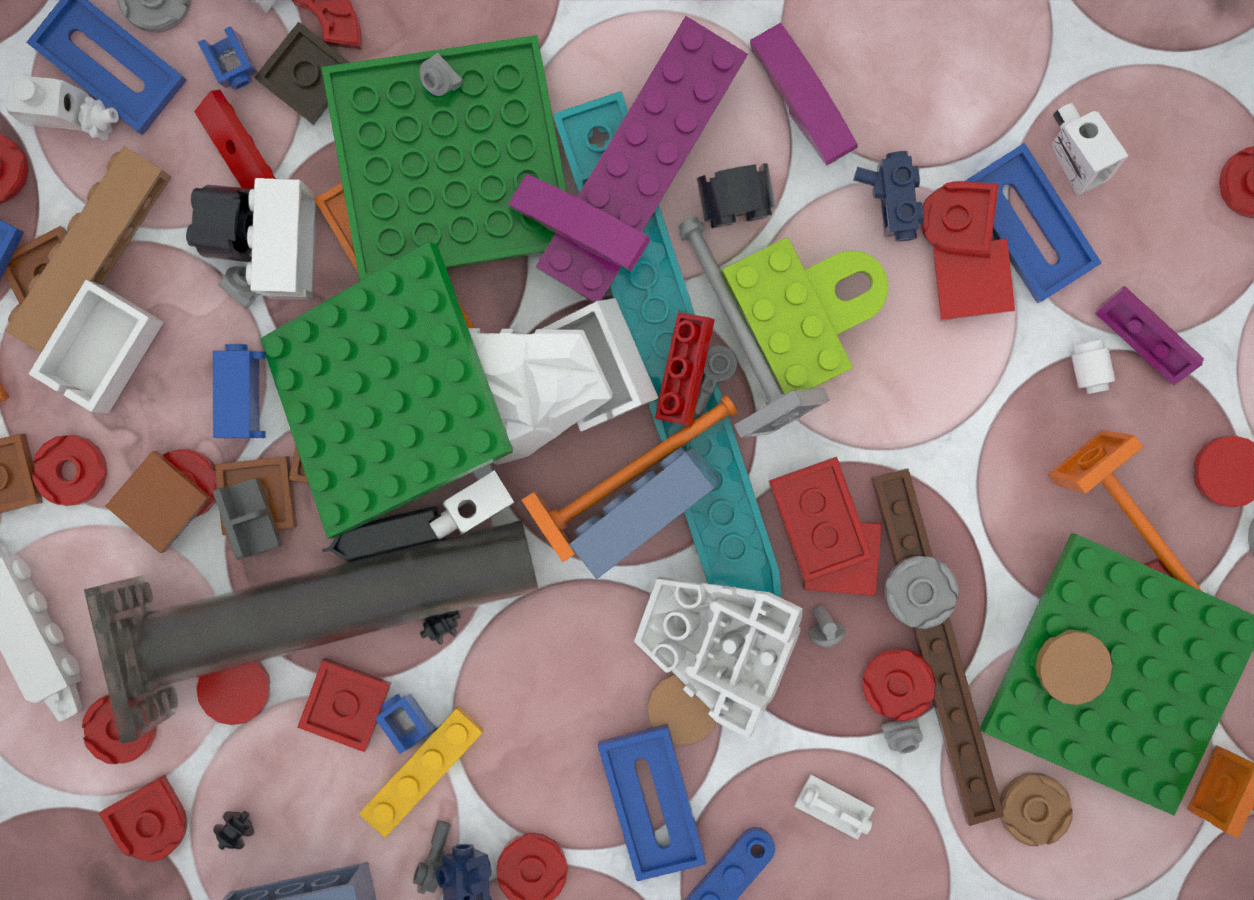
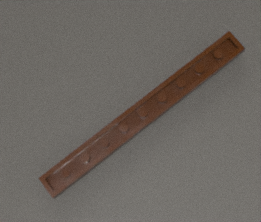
M909 468L872 477V483L895 566L903 559L913 556L933 558ZM950 617L940 625L928 629L912 627L919 653L932 667L936 679L935 696L932 701L966 823L972 826L1004 817Z

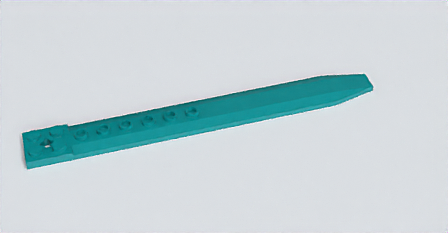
M622 91L553 114L579 193L628 113ZM599 129L601 134L607 133L609 135V139L604 141L605 146L598 148L596 144L591 145L588 139L593 137V131ZM658 205L642 232L651 239L632 271L621 267L610 285L613 298H616L657 393L658 399L648 404L660 440L663 442L685 427V425L655 419L677 313L695 315L660 206ZM718 383L702 415L721 403L722 395ZM694 413L693 421L699 418L700 415ZM727 416L682 446L685 452L694 447L720 480L713 490L689 507L684 513L708 584L765 591L782 598L780 571L729 416Z

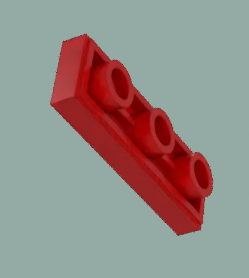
M220 89L210 91L194 113L241 188L254 189L255 178L276 179L271 167L266 164L256 148L252 137L243 127L233 106L228 103Z
M677 313L655 419L692 427L715 319Z

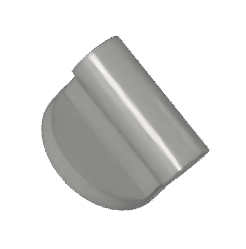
M436 53L421 64L420 78L422 84L433 95H444L450 90L458 89L463 83L462 78L439 53Z
M234 266L228 268L218 286L247 309L254 303L256 292L251 291V285L247 284L246 267Z
M819 605L814 608L813 615L817 620V624L809 630L810 641L825 648L837 645L845 637L844 626L834 622L824 606Z
M917 718L906 721L894 720L880 725L889 749L898 751L900 754L915 751L919 748V743L924 738Z

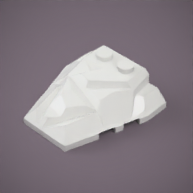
M468 328L513 449V453L492 462L496 465L530 456L576 422L609 401L613 396L584 330L536 329L534 334H515L514 329H502L500 334L480 333V328Z
M658 577L634 642L666 673L672 671L686 685L683 690L690 697L696 695L711 709L708 714L717 723L749 739L758 726L766 706L772 701L800 634L801 628L798 626L802 619L803 608L770 592Z

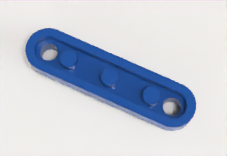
M759 827L745 830L684 900H737L772 860L775 853V845L771 835L765 829ZM761 844L763 851L759 854H754L751 852L752 846Z

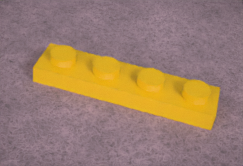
M457 706L360 811L359 815L386 838L477 740L484 729Z

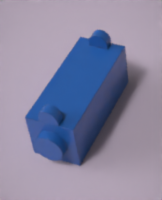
M225 344V351H213V438H266V431H260L259 360L265 359V352L249 351L246 344Z

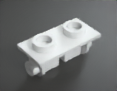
M810 774L794 807L857 840L861 833L867 835L872 827V821L868 819L874 807Z

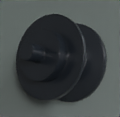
M438 605L437 615L432 617L428 613L423 614L425 620L422 623L424 630L420 632L423 639L428 636L431 641L436 640L438 644L442 645L443 635L450 633L454 637L457 636L456 628H458V623L456 620L461 618L458 611L452 613L450 609L447 608L445 610L443 606Z
M226 811L223 814V819L226 822L225 825L216 824L213 827L214 834L219 842L218 847L221 850H224L225 847L229 849H242L245 846L242 839L243 835L252 836L254 834V828L248 818L249 812Z

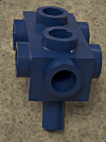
M897 151L886 154V159H882L877 166L878 172L857 167L853 181L873 186V198L881 199L885 237L895 236V242L917 239L916 231L919 229V224H922L924 221L922 202H916L915 188H919L920 185L918 166H912V157L908 156V152Z
M458 844L452 847V853L442 855V866L437 868L436 878L438 885L443 889V900H492L489 895V878L492 870L488 854L475 849L472 844Z

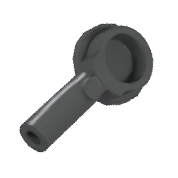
M713 346L708 349L703 372L705 377L700 386L695 413L700 416L717 383L730 379L736 372L737 358L728 347Z
M437 821L431 839L432 847L429 856L424 863H418L414 873L413 884L417 885L418 893L425 894L426 891L434 893L438 886L436 871L439 866H442V855H445L443 848L451 827L450 823Z

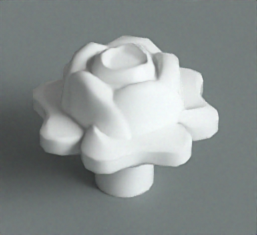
M86 97L85 103L80 105L81 110L78 113V121L81 123V128L84 132L89 133L92 138L98 137L105 141L108 139V134L113 131L111 123L117 122L119 119L118 113L114 108L106 109L100 99L94 100L92 97Z

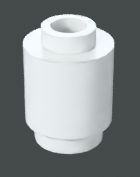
M1103 339L1074 345L1075 354L1071 355L1078 388L1086 387L1087 394L1109 390L1108 383L1115 381L1109 348L1104 347Z

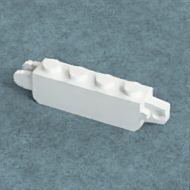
M0 541V651L25 700L33 703L43 700L59 722L84 710L76 687L77 683L83 681L79 675V664L72 655H69L63 643L64 636L60 627L52 622L46 610L47 601L45 597L36 590L30 579L31 570L28 564L23 559H20L18 554L9 555L5 546Z

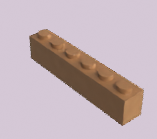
M123 146L120 152H116L111 156L106 167L107 173L101 182H97L91 187L87 195V204L81 213H76L71 218L67 226L69 232L61 243L56 244L51 249L47 258L49 263L41 274H37L31 280L28 286L29 294L22 304L17 305L11 311L8 317L9 325L5 331L40 353L43 351L85 280L101 285L104 283L171 179V176L162 169Z

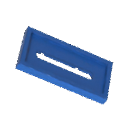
M60 0L26 42L97 100L100 99L107 108H114L123 121L142 135L187 81L181 74L88 0ZM75 31L83 32L139 77L145 84L144 90L140 93L132 91L71 41V35Z
M1025 143L965 180L967 182L999 184L993 235L996 240L1007 238L1010 262L1037 303L1044 301L1101 264L1100 259ZM1005 185H1011L1015 189L1052 249H1055L1057 252L1058 261L1055 265H1050L1046 261L1004 196L1003 187Z
M668 724L599 741L598 749L636 881L706 865L705 853ZM640 758L647 760L670 837V843L666 846L658 844L655 838L635 766L636 760Z

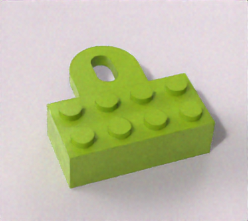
M788 237L721 271L781 394H788L798 389H811L852 369L853 366L837 335L876 315L883 307L888 295L886 272L882 265L871 255L855 250L843 251L804 270ZM856 273H863L869 278L870 287L867 292L849 301L840 300L836 296L835 286L838 282Z

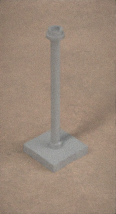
M692 217L679 225L681 231L679 235L682 240L690 241L768 399L766 407L734 425L740 438L772 434L830 401L824 388L798 389L788 394H781L702 235V232L706 229L704 223L700 222L698 217Z

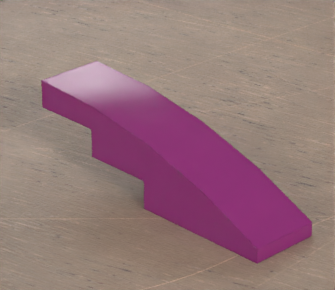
M781 22L751 39V49L768 71L770 82L788 105L789 115L826 166L857 149L858 144L819 77Z
M526 174L508 204L516 212L541 223L548 230L572 240L580 248L629 271L633 270L651 240L647 235L606 212L529 174Z

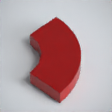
M292 0L295 6L309 10L318 18L322 26L323 41L327 45L361 49V28L357 14L349 0Z

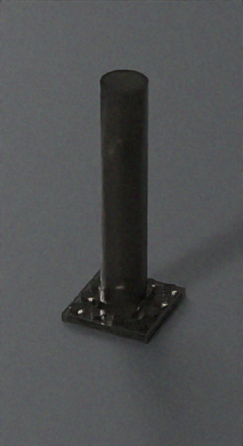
M522 520L159 610H151L149 603L153 601L152 590L149 583L144 582L143 575L84 589L121 744L138 740L176 713L175 708L178 707V697L173 686L169 687V684L539 591Z

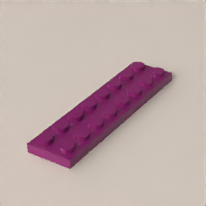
M685 16L577 198L643 232L747 58L748 53ZM555 233L537 263L536 269L594 303L603 299L621 266L580 248L572 240Z

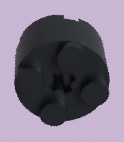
M763 163L758 168L759 171H757L756 164L714 172L715 177L710 178L709 182L706 181L705 175L696 178L704 222H710L711 228L714 229L733 225L732 223L736 222L735 217L745 215L747 222L771 216V209L776 208L768 163Z
M210 184L205 185L203 188L193 189L191 194V206L193 208L192 224L188 226L186 232L188 245L196 247L198 253L205 258L241 262L252 261V257L249 256L252 248H249L247 241L248 228L253 226L254 211H251L249 207V192L251 189Z

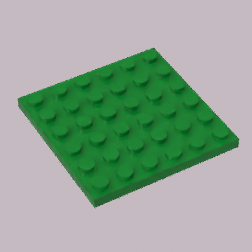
M538 35L321 67L360 281L428 242L438 245L447 270L539 255L545 252L555 232L548 230L541 223L516 212L508 205L526 174L567 192ZM436 53H439L463 80L462 85L458 89L450 90L441 96L431 94L424 87L420 78L421 64Z
M428 242L260 338L327 538H337L513 453L440 250L435 243Z
M1071 532L981 724L980 730L994 738L1175 816L1254 650V615ZM1070 629L1085 631L1102 641L1110 653L1112 662L1110 681L1104 691L1092 701L1079 705L1062 703L1046 693L1040 683V678L1037 677L1035 669L1037 655L1045 641L1052 636L1056 637L1058 634H1062V631Z

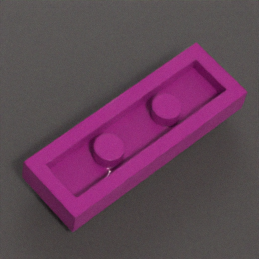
M1126 286L1120 288L1097 308L1095 314L1171 384L1176 385L1202 366L1204 358Z

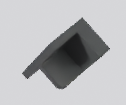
M253 478L230 487L213 490L237 560L283 545L260 478Z

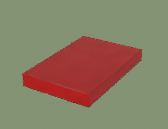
M837 457L768 480L804 583L874 559Z

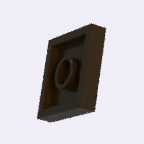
M298 22L254 78L309 123L314 125L328 108L321 67L350 62Z

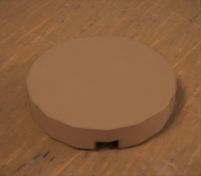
M1071 629L1062 631V634H1058L1056 637L1052 636L1045 641L1040 649L1035 667L1037 677L1040 678V683L1046 693L1062 703L1079 705L1090 702L1104 691L1110 681L1112 671L1110 653L1102 641L1085 631Z
M673 673L661 679L652 689L648 701L649 721L652 727L668 724L673 744H695L709 735L715 728L716 721L708 714L711 709L696 695L690 697L683 690L686 685Z
M1026 773L1018 776L1004 788L1000 797L1004 817H1001L1002 824L1017 841L1028 846H1038L1046 843L1049 845L1057 842L1068 831L1073 819L1070 796L1058 781L1042 773Z

